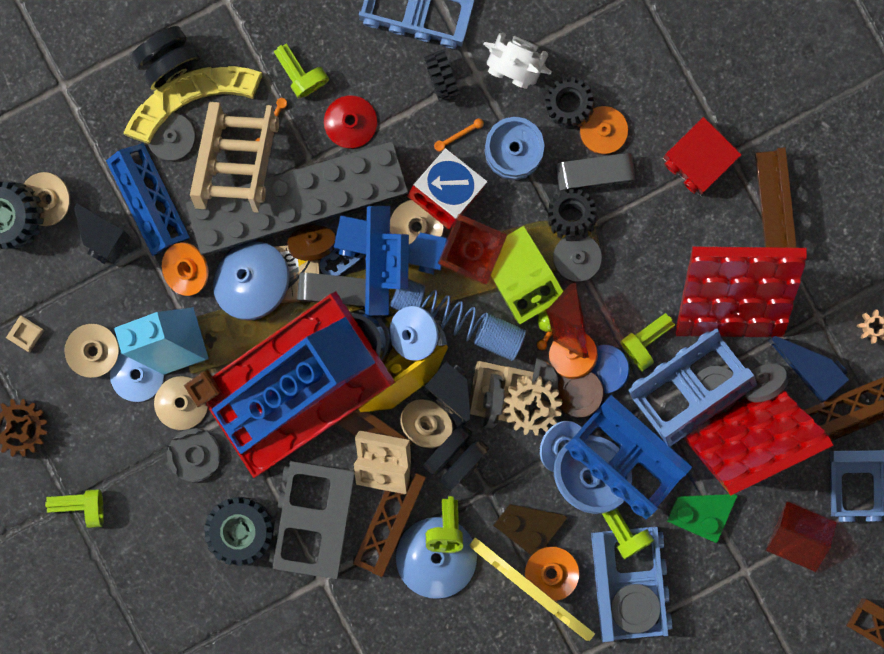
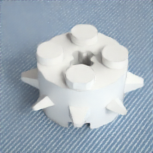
M499 33L495 44L488 42L483 44L491 52L487 60L488 72L499 78H503L504 75L514 79L512 83L521 88L527 89L530 84H536L540 73H552V71L545 67L548 53L546 51H542L541 54L536 52L538 46L524 39L513 36L511 41L505 39V33Z

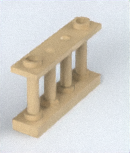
M209 102L190 192L195 209H206L207 201L212 197L248 199L253 212L259 213L260 202L263 203L266 196L264 182L274 132H278L279 117L275 116L271 105L266 106L264 118L227 116L226 113H223L219 102ZM238 127L262 129L260 141L222 139V129ZM221 150L257 152L255 165L221 163L216 160L217 153L221 152ZM217 173L253 175L250 188L213 186L211 182L212 177L216 176Z

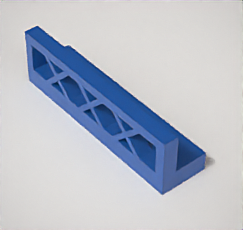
M144 143L121 149L106 160L152 256L190 238ZM138 152L142 160V166L134 163L130 154ZM144 176L152 180L154 184L153 190L146 187L143 181ZM156 200L163 203L166 209L165 214L157 210L155 206ZM167 225L175 227L179 236L171 239Z

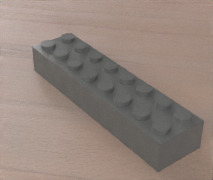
M391 141L265 179L266 196L263 203L260 202L259 213L253 212L249 200L242 198L212 197L208 199L206 209H195L192 201L187 202L186 207L200 254L207 257L249 242H258L306 226L365 210L368 206H378L408 196L394 145ZM251 183L240 186V188H250Z

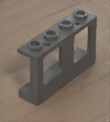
M290 461L289 467H284L282 482L287 483L285 493H280L278 509H282L281 520L276 519L273 532L274 536H278L276 547L271 546L269 562L273 563V569L338 579L355 478L354 471ZM296 474L323 477L330 480L328 502L324 510L298 507L290 504L293 477ZM291 527L315 531L321 534L322 539L317 563L285 560L281 557L286 528Z

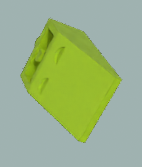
M524 226L477 252L517 323L521 324L538 314V326L541 330L552 332L558 327L559 318L557 314L553 311H548L547 308L566 298V295ZM547 285L550 288L548 295L541 294L540 289L542 286ZM520 299H525L527 302L526 307L523 309H519L517 306V302Z

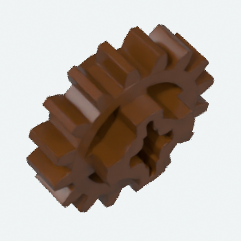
M16 399L10 400L11 406L9 407L5 403L0 404L3 410L0 412V444L3 445L0 452L6 453L10 449L12 457H16L18 451H20L22 457L27 456L28 449L33 453L37 452L35 445H44L45 443L41 439V435H48L49 433L43 430V426L49 423L48 420H41L40 418L45 412L43 410L36 412V403H31L27 406L26 399H22L20 405H18ZM25 410L30 414L19 417L14 411ZM5 418V420L7 421L5 430L2 431V423ZM16 422L25 423L24 426L21 428L23 431L22 434L14 432V430L16 429ZM36 424V432L34 437H32V426ZM17 438L23 445L14 446L9 441Z

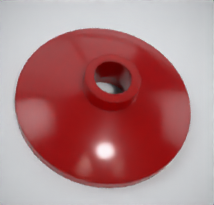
M352 95L343 96L332 102L326 110L324 128L330 140L336 145L348 149L358 148L368 143L375 134L377 116L371 104L365 99ZM348 116H353L355 123L347 125L345 119Z

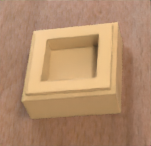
M20 315L6 338L30 353L44 332V329Z

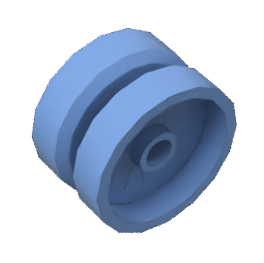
M510 117L502 119L493 125L487 135L485 144L487 164L495 174L504 179L519 180L528 177L536 171L542 161L545 146L542 133L535 124L525 118ZM513 144H517L519 151L512 152L509 146L512 147Z

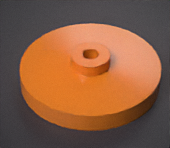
M596 107L593 109L592 116H589V121L587 123L585 121L582 122V126H580L581 140L590 151L596 154L606 155L614 153L626 141L628 135L626 119L618 110L612 107Z
M568 331L559 335L553 341L549 351V359L559 375L569 379H577L591 372L596 365L598 351L594 341L586 333Z

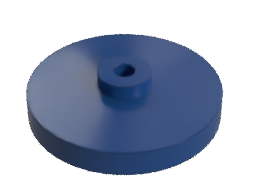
M600 345L597 346L598 359L591 372L600 378L605 393H613L621 389L627 382L630 374V364L626 355L617 347Z

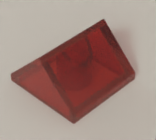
M458 214L437 264L456 275L487 285L507 235Z
M573 283L563 291L546 311L554 341L582 358H589L582 307L576 283Z
M786 501L765 551L816 572L831 548L836 522Z

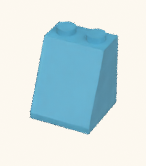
M193 307L156 312L114 328L123 355L163 375L209 359Z

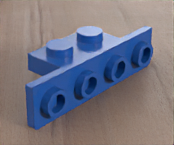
M390 206L367 207L365 314L370 316L389 315V289H408L409 234L390 233Z

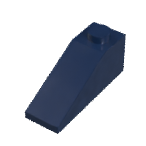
M777 336L768 340L820 402L829 398L849 380L845 376L848 373L839 361L834 363L830 358Z

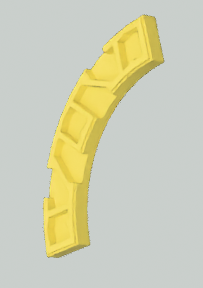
M236 66L207 67L185 73L156 89L154 94L143 105L141 104L130 119L124 135L150 144L161 124L173 112L191 101L220 94L239 95L253 99L263 74L256 70Z
M474 538L470 543V547L553 615L558 617L568 627L586 641L592 639L595 635L594 632L477 538Z

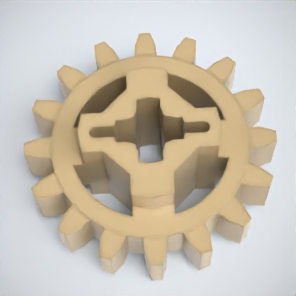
M527 376V383H523L518 379L517 388L509 387V392L512 396L506 395L504 401L510 405L504 406L503 410L505 413H511L507 416V422L515 421L514 430L523 427L524 435H527L530 429L533 430L536 436L540 428L547 432L549 430V423L552 425L557 424L554 416H561V410L556 407L562 405V399H555L559 391L558 389L550 390L552 382L548 381L544 385L542 384V377L539 376L536 382H532L531 376ZM531 389V392L526 395H520L522 392ZM542 392L548 396L551 404L543 400ZM536 396L537 407L529 415V405H531ZM515 408L522 411L524 420L519 417ZM541 416L545 417L540 421L534 422V420Z

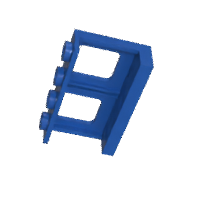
M612 395L565 446L575 460L581 461L590 469L591 474L595 478L602 480L610 487L614 495L622 498L631 506L633 512L645 519L649 518L658 509L657 507L674 486L692 468L691 465L673 449L668 447L664 441ZM596 428L602 429L620 447L609 463L604 461L584 443ZM636 464H641L660 482L659 488L649 500L625 479Z

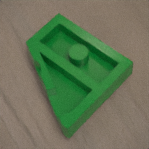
M737 495L677 497L666 522L717 543Z

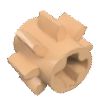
M878 310L873 311L872 317L864 313L862 315L865 320L864 323L857 325L864 332L861 335V339L868 336L871 338V344L876 343L878 336L884 340V316H878ZM874 321L876 325L880 326V330L875 331V333L874 329L869 328V324Z

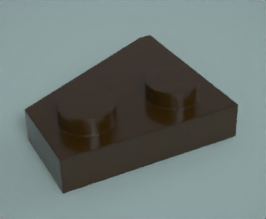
M509 504L493 526L532 556L538 550L545 548L567 517L561 514Z

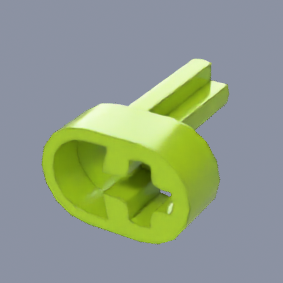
M287 43L283 46L280 45L274 51V54L293 82L291 88L298 99L308 96L329 81V77L322 67H317L305 73Z
M664 313L636 335L630 333L620 343L634 364L641 371H644L654 363L645 347L673 328L675 324L672 322L671 317Z
M100 489L86 490L81 495L46 497L47 502H45V506L47 507V513L84 511L85 522L88 528L103 526V496Z
M448 496V499H442L443 527L431 528L425 533L426 548L432 552L455 553L463 549V532L459 530L458 500Z
M617 508L610 512L602 513L620 544L617 548L624 559L631 557L654 542L648 529L633 536Z

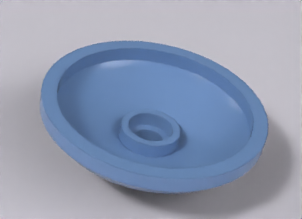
M249 242L233 248L222 258L214 275L213 290L219 306L226 313L240 320H255L270 314L279 306L288 290L290 280L288 264L283 255L267 243ZM247 272L246 277L241 279L242 274Z
M589 435L584 441L586 445L607 463L619 451L615 444L602 437ZM566 443L559 451L554 463L555 482L566 501L575 508L592 514L607 513L620 506L624 500L614 495L610 487L602 480L595 478L591 474L590 469L581 461L575 460L565 448L568 444ZM630 471V472L627 474V476L625 477V479H626L631 485H632V471ZM583 477L588 478L589 481H590V484H587V483L584 481Z
M432 517L413 524L403 534L396 551V564L400 577L412 591L428 598H445L456 594L469 583L476 568L477 553L470 547V543L473 541L471 536L461 525H459V530L463 532L462 550L455 553L432 552L426 548V531L435 527H443L442 518ZM439 553L442 557L441 562L433 563L431 561L432 554Z

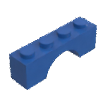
M340 216L334 244L335 249H340L339 255L355 258V253L366 255L367 221ZM419 233L417 238L409 244L408 264L419 266V272L434 275L435 270H441L447 238Z

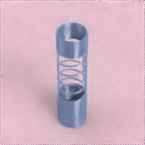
M409 278L408 289H396L390 307L398 311L409 306L420 307L425 285ZM437 290L432 291L421 308L424 309L431 296L435 293L430 312L434 318L448 298L441 324L442 330L453 312L461 304L453 333L454 336L458 333L469 313L474 310L466 341L470 340L482 320L474 339V345L494 352V354L496 353L499 356L501 355V357H506V359L511 361L516 358L526 335V330H523V328L516 327V325L496 318V316L494 317L491 314L489 315L487 312L479 318L473 327L476 316L475 307L470 308L460 322L463 311L462 301L454 306L447 317L450 296H446L434 312Z

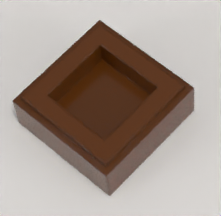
M208 370L203 371L184 384V387L198 408L222 393Z

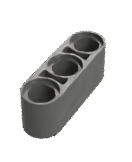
M631 153L556 164L559 191L588 189L636 181L633 154Z
M299 273L298 301L318 303L336 291L346 306L365 308L366 279L316 273Z

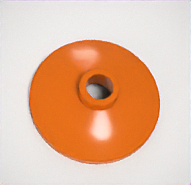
M177 243L166 250L162 259V273L166 283L173 291L184 296L197 294L205 287L208 280V265L203 254H200L199 249L189 243Z
M545 547L535 552L528 560L525 568V578L551 599L558 601L569 596L576 588L579 580V569L573 556L566 550L558 547ZM550 568L555 569L557 573L553 579H549L546 575L547 570Z

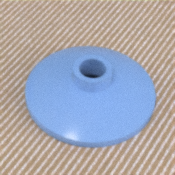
M409 306L399 310L393 317L390 324L391 342L395 350L402 357L409 360H421L428 357L434 351L438 342V328L434 318L428 311L421 307ZM408 330L411 333V338L408 336Z
M121 353L110 371V380L119 396L129 401L141 402L152 398L163 384L164 375ZM135 369L141 373L140 378L137 380L131 377V373Z
M562 421L553 425L546 432L540 445V458L548 470L554 472V463L559 451L582 428L580 425L572 421Z

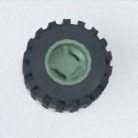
M0 182V249L26 246L25 243H31L35 240L33 235H39L41 231L38 228V224H43L44 218H40V213H44V209L37 205L41 200L39 196H33L35 191L32 188H26V185L23 183Z
M247 497L229 498L216 505L209 513L204 525V539L208 544L209 551L219 561L222 560L225 564L237 566L250 564L266 552L272 541V519L266 512V509L253 499H248Z

